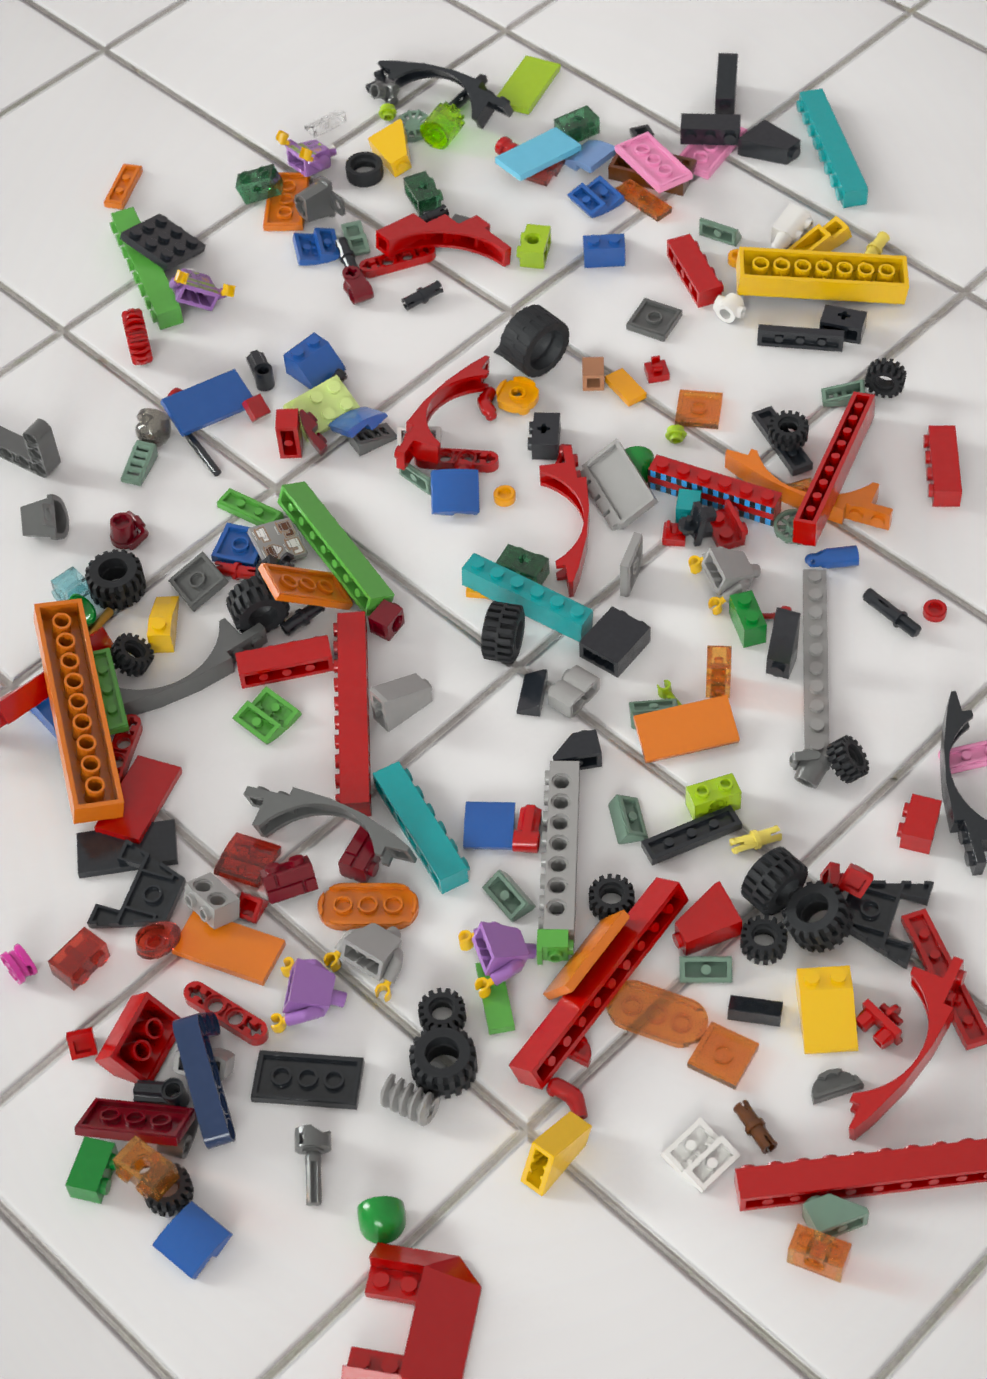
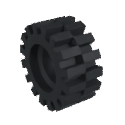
M878 358L868 366L864 381L866 383L865 387L869 388L868 391L870 393L874 391L875 396L881 394V398H885L886 395H888V398H892L893 395L896 397L904 388L907 374L904 371L905 367L903 365L900 366L898 361L893 363L894 359L890 358L889 361H886V358H882V361H880ZM879 376L889 377L892 380H885Z
M783 410L781 415L775 413L774 417L770 418L768 439H770L771 445L774 444L775 448L781 446L782 451H785V448H788V451H792L793 447L796 450L800 446L803 447L808 440L809 430L808 420H805V416L803 414L799 416L800 412L797 411L795 414H792V410H788V413H785V410ZM783 429H792V430H795V431H794V432H784V431H782V430H783Z
M123 633L116 638L110 648L113 663H115L114 668L121 669L120 673L122 674L127 672L129 677L132 674L134 677L142 676L154 659V650L150 649L151 645L149 643L145 644L146 640L144 638L142 640L138 639L139 635L135 634L132 637V633L127 635Z
M845 735L828 744L826 748L828 750L826 755L829 756L827 758L828 762L832 763L830 767L832 770L835 769V774L837 777L840 776L841 781H845L847 784L852 783L869 773V761L865 759L867 755L862 752V746H858V741L856 739L853 740L852 736Z
M607 874V879L602 875L599 876V882L595 879L593 886L590 885L589 908L594 917L599 915V920L622 910L628 913L635 905L633 885L631 882L628 884V879L625 877L621 880V875L616 874V877L612 878V874ZM609 893H615L621 896V901L609 904L605 903L602 897Z
M757 915L755 921L751 917L748 919V924L744 923L740 948H742L743 955L747 954L749 961L753 958L755 959L754 964L759 965V961H763V965H768V960L774 964L777 958L781 960L783 953H786L787 929L784 928L782 922L777 924L778 918L774 916L772 920H769V915H765L764 919ZM766 934L771 936L774 942L771 945L763 946L757 944L754 938L757 935Z
M437 988V993L434 994L433 990L428 991L429 997L426 995L422 997V1002H419L418 1015L423 1030L430 1031V1026L433 1025L441 1028L442 1024H448V1028H452L453 1025L461 1029L464 1028V1021L466 1022L465 1003L463 998L458 996V992L454 990L451 994L449 988H446L445 992H442L441 988ZM441 1007L452 1010V1015L444 1020L435 1019L432 1013Z
M166 1162V1167H163L162 1163L157 1164L158 1170L155 1171L152 1167L149 1169L150 1176L145 1174L143 1177L145 1183L142 1182L141 1185L142 1194L148 1208H151L154 1214L159 1212L160 1216L165 1217V1213L168 1212L169 1217L174 1216L173 1211L177 1210L179 1213L182 1210V1206L189 1204L188 1199L193 1200L192 1192H194V1187L187 1170L184 1167L181 1169L180 1164L175 1163L173 1167L171 1162ZM175 1182L178 1185V1190L169 1197L158 1195V1188L163 1183Z

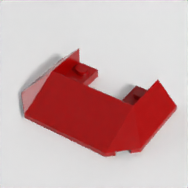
M378 1242L369 1255L371 1267L365 1288V1297L415 1305L404 1355L351 1346L347 1366L342 1365L341 1379H463L482 1291L481 1285L460 1256Z

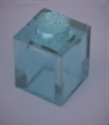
M73 566L51 580L53 587L51 593L56 601L68 600L75 593L84 597L90 594L85 577Z

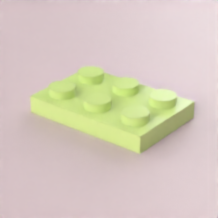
M335 375L284 404L283 409L298 408L299 411L303 409L306 413L308 411L311 412L318 420L316 422L318 430L315 434L318 432L322 434L330 429L328 425L333 420L360 406L340 378ZM301 424L303 437L309 442Z

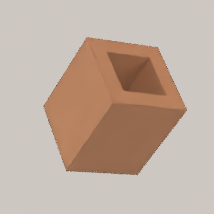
M582 357L583 391L604 390V357Z

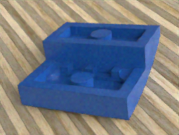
M600 175L587 186L582 182L567 194L590 218L604 215L625 202L624 196Z
M315 228L313 234H293L292 240L299 266L318 265L339 259L340 254L335 245L337 237L334 228Z
M366 406L359 407L342 414L328 426L332 432L353 438L363 428L374 430L388 415L385 412Z
M439 469L431 471V514L453 516L455 513L477 515L480 512L478 470Z
M466 801L463 848L512 850L516 803Z
M191 1201L165 1227L152 1246L190 1278L196 1279L211 1257L219 1255L233 1234L195 1202Z

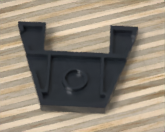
M125 839L117 860L120 864L139 868L121 909L118 910L95 904L87 925L92 929L168 926L187 882L183 876L162 862H158L143 849L140 850L131 841Z
M873 880L861 899L848 893L846 901L854 916L851 919L854 923L853 928L848 929L850 935L902 968L907 969L914 944L888 936L900 900L905 899L927 906L934 882L924 881V884H914L911 881L886 883V880Z

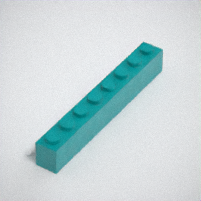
M823 89L800 92L799 101L796 102L797 111L802 114V122L807 126L808 136L813 139L814 149L818 150L819 160L824 164L825 174L830 177V185L836 190L837 200L841 202L843 208L867 204V184Z

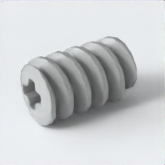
M392 1073L385 1081L381 1090V1106L385 1108L390 1107L391 1111L395 1113L399 1111L401 1116H408L409 1120L413 1122L418 1121L419 1125L426 1126L434 1118L438 1110L440 1097H437L432 1102V1092L429 1091L422 1097L423 1088L419 1087L414 1093L413 1083L410 1082L404 1088L405 1079L400 1078L397 1083H394L396 1075Z

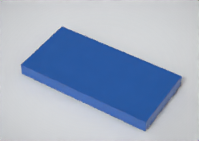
M233 369L161 399L160 403L181 436L184 437L245 411L242 403L253 396L237 371Z

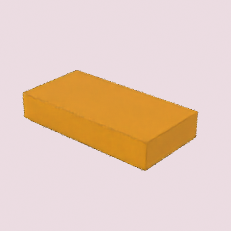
M623 368L605 376V383L628 407L647 398V393Z

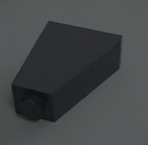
M736 53L718 54L715 114H734L738 68V54Z
M764 119L738 138V155L788 165L800 156L801 140Z

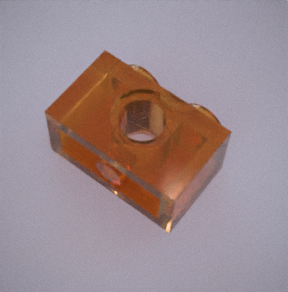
M707 645L706 698L727 695L730 698L732 646Z
M134 1136L113 1159L117 1169L115 1173L123 1182H132L136 1185V1190L143 1197L148 1198L150 1196L157 1202L180 1178L175 1164L137 1136ZM144 1168H150L145 1173H139Z
M797 1224L788 1247L787 1263L841 1283L850 1259L852 1244Z

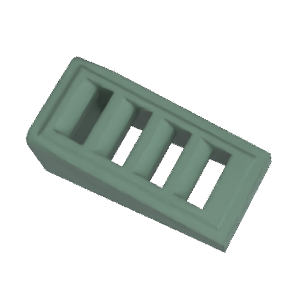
M864 379L822 388L823 407L847 406L854 391L868 393Z
M140 440L135 442L123 471L121 482L142 486L158 457L157 447L154 443Z

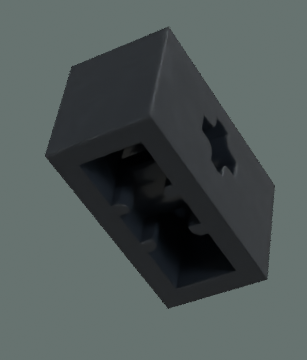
M825 304L819 329L844 330L843 342L861 344L866 328L867 312Z
M534 412L533 421H529V434H532V437H528L527 445L528 450H532V459H558L561 432L560 413Z

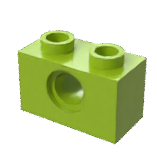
M526 225L525 232H521L520 236L521 246L518 245L516 257L520 259V267L544 269L552 242L551 226Z
M733 773L687 786L685 804L694 820L728 805H731L734 811L741 809L742 792Z

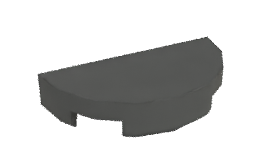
M840 1068L828 1069L819 1074L813 1084L811 1091L813 1105L864 1088V1084L857 1075L842 1071Z

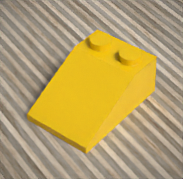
M850 965L797 968L795 988L804 1053L858 1051Z

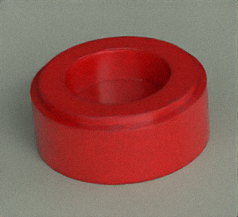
M931 599L924 604L923 616L926 620L941 622L945 619L947 606L943 601Z

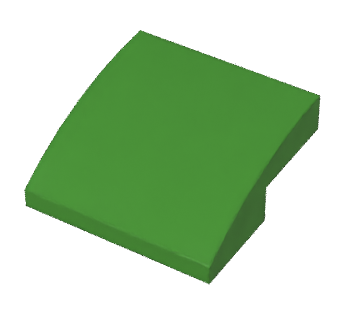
M266 686L252 703L247 700L232 719L265 744H269L290 728L302 713Z

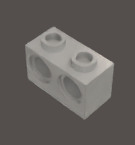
M211 872L185 883L184 901L187 907L192 908L200 916L201 920L208 923L213 929L239 919L240 898Z

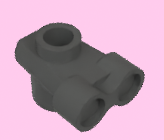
M376 81L370 86V94L373 99H383L385 103L393 104L395 107L398 105L397 94L400 91L399 85L393 82Z

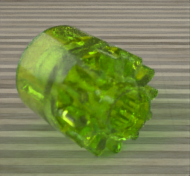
M447 101L444 104L439 103L420 126V134L423 140L433 148L445 149L465 124L463 121L465 116L461 115V109L455 107L453 103L449 105Z

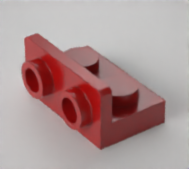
M727 499L724 503V509L716 511V521L710 522L713 528L712 539L716 546L733 549L745 545L748 529L746 523L741 522L739 518L738 508L732 505L730 499Z

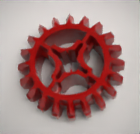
M132 308L123 311L121 316L132 363L134 365H145L152 362L153 356L142 310L140 308Z

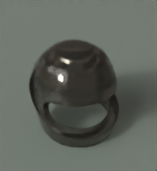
M144 408L139 411L137 419L140 422L135 427L138 439L154 443L156 447L164 445L171 435L170 417L164 412L152 408Z

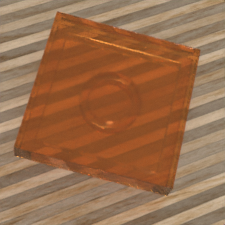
M680 389L675 425L718 429L723 393Z
M711 1022L687 1062V1067L736 1090L759 1049V1043L715 1022Z

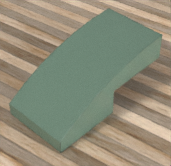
M361 220L341 224L343 236L347 238L350 249L354 251L355 255L370 253V247Z

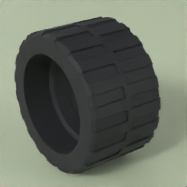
M541 305L527 306L518 311L504 328L499 345L500 354L526 376L531 378L542 376L554 368L565 353L570 337L569 328L563 321Z

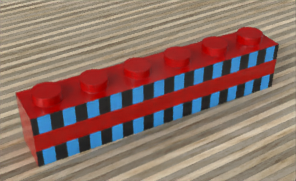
M658 454L648 468V486L660 492L678 497L679 489L700 490L701 504L713 506V508L718 510L724 509L725 500L730 499L732 505L738 508L740 517L772 527L776 516L781 512L782 493Z

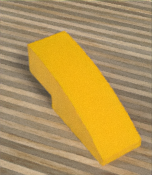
M835 216L823 227L820 224L816 225L788 249L830 252L850 239L852 235L849 226Z

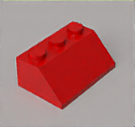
M148 992L131 996L97 1055L95 1062L112 1075L136 1083L138 1080L154 1081L176 1041L172 1023L181 1017Z

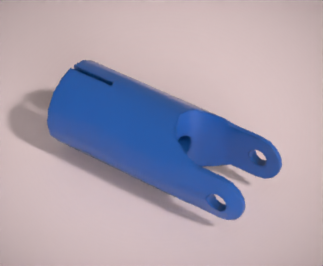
M857 545L827 548L817 553L806 555L805 563L810 567L827 569L858 566L859 552Z

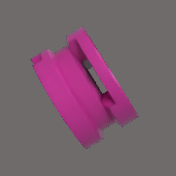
M18 943L14 945V950L10 952L5 951L0 955L4 966L8 968V972L15 981L19 980V985L24 983L29 975L38 973L33 961Z

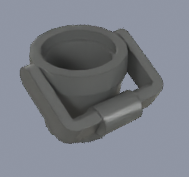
M810 749L793 752L789 758L790 766L793 767V770H796L795 780L810 788H817L832 765L831 762H828L826 756L820 754L819 751Z

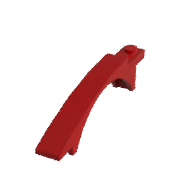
M485 355L446 380L423 401L406 422V434L403 442L395 449L396 468L405 470L413 457L436 464L440 462L441 443L431 433L428 427L429 420L447 402L463 395L483 392L489 387V384L483 382L489 375L490 356Z
M571 445L563 446V463L539 465L541 486L550 488L566 497L576 507L583 520L582 532L574 546L555 561L556 569H561L556 572L557 581L566 580L569 597H574L587 554L590 520L586 477H581L580 470H576V467H578V456L573 454Z
M104 627L89 635L92 651L111 648L113 645ZM44 671L0 698V728L6 724L9 725L49 697Z
M954 956L944 978L913 966L910 972L912 980L910 985L918 994L927 1014L929 1027L926 1041L916 1060L899 1077L876 1089L852 1094L850 1103L853 1104L850 1112L855 1113L849 1126V1139L855 1141L869 1130L907 1092L932 1059L953 1021L954 1007L952 1006L957 995L955 989L957 985H963L967 971H964L963 959Z

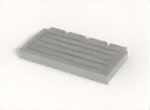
M617 439L582 465L581 477H586L588 492L612 531L620 527L622 529L626 528L658 503L644 478Z

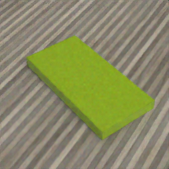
M526 55L497 97L503 96L511 102L510 106L514 111L529 115L560 71V64Z

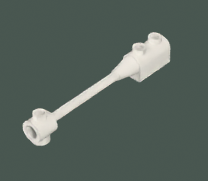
M790 203L771 227V248L787 249L804 236V230L809 232L814 224L811 213L806 208ZM729 293L726 297L718 295L714 302L713 310L716 311L719 319L727 323L733 322L736 317L742 319L746 312L743 301L745 295H737V293Z

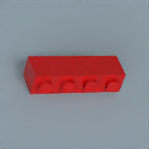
M691 234L667 240V257L697 307L700 308L714 304L717 296L722 295V292H724V286L722 281L717 279L714 268L709 266L706 255L700 251L698 242L694 241Z
M955 425L928 426L927 435H923V448H927L924 454V462L929 465L926 468V481H930L927 488L928 498H932V507H960L962 484Z
M328 635L235 653L242 689L334 671Z

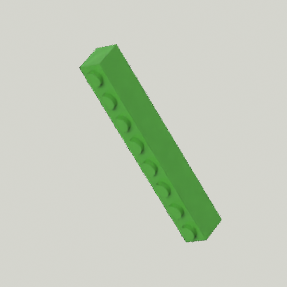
M134 207L111 213L112 222L109 223L113 234H116L115 238L118 246H122L120 248L123 258H128L126 262L129 271H134L132 272L135 284L139 283L141 297L145 296L144 303L147 310L151 309L150 316L153 323L157 322L160 330L184 323L181 307L175 300V294L169 287V282L163 269L120 239L121 232L141 223Z
M304 481L282 485L277 503L361 611H365V615L370 616L383 599L392 603L395 595L307 483Z

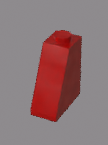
M720 881L707 890L675 922V933L672 934L673 941L678 949H682L685 956L741 935L743 921Z

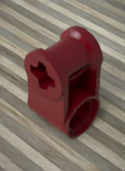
M347 266L342 270V276L345 280L343 289L353 305L374 298L370 282L366 280L358 267Z

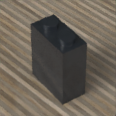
M612 606L580 640L579 655L586 661L618 678L650 643L651 627L645 622L631 617L625 611Z

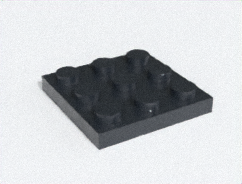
M160 213L121 232L120 236L123 242L165 271L204 252L206 246Z

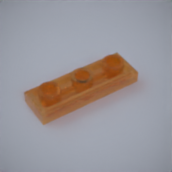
M631 179L616 187V190L624 196L627 202L657 222L672 213L670 205Z

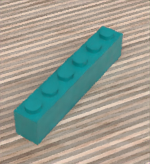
M473 553L462 567L463 586L497 602L521 605L526 617L578 642L593 627L592 609L476 553Z
M398 761L374 772L375 789L441 894L469 882L468 871L470 867L466 858L459 856L455 841L448 839L446 836L447 831L442 821L437 822L433 807L430 803L426 804L423 800L424 795L418 785L414 786L412 783L413 778L407 768L403 769Z

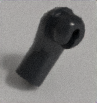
M382 69L375 71L374 81L366 84L365 87L369 94L370 86L376 81L386 83L387 77Z

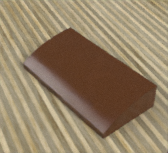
M617 153L615 154L608 166V179L654 189ZM673 154L685 167L694 173L697 159ZM691 180L664 192L684 196Z

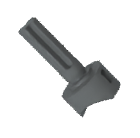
M311 1124L295 1128V1152L305 1155L306 1205L319 1206L322 1203L321 1154L331 1151V1131L322 1132Z

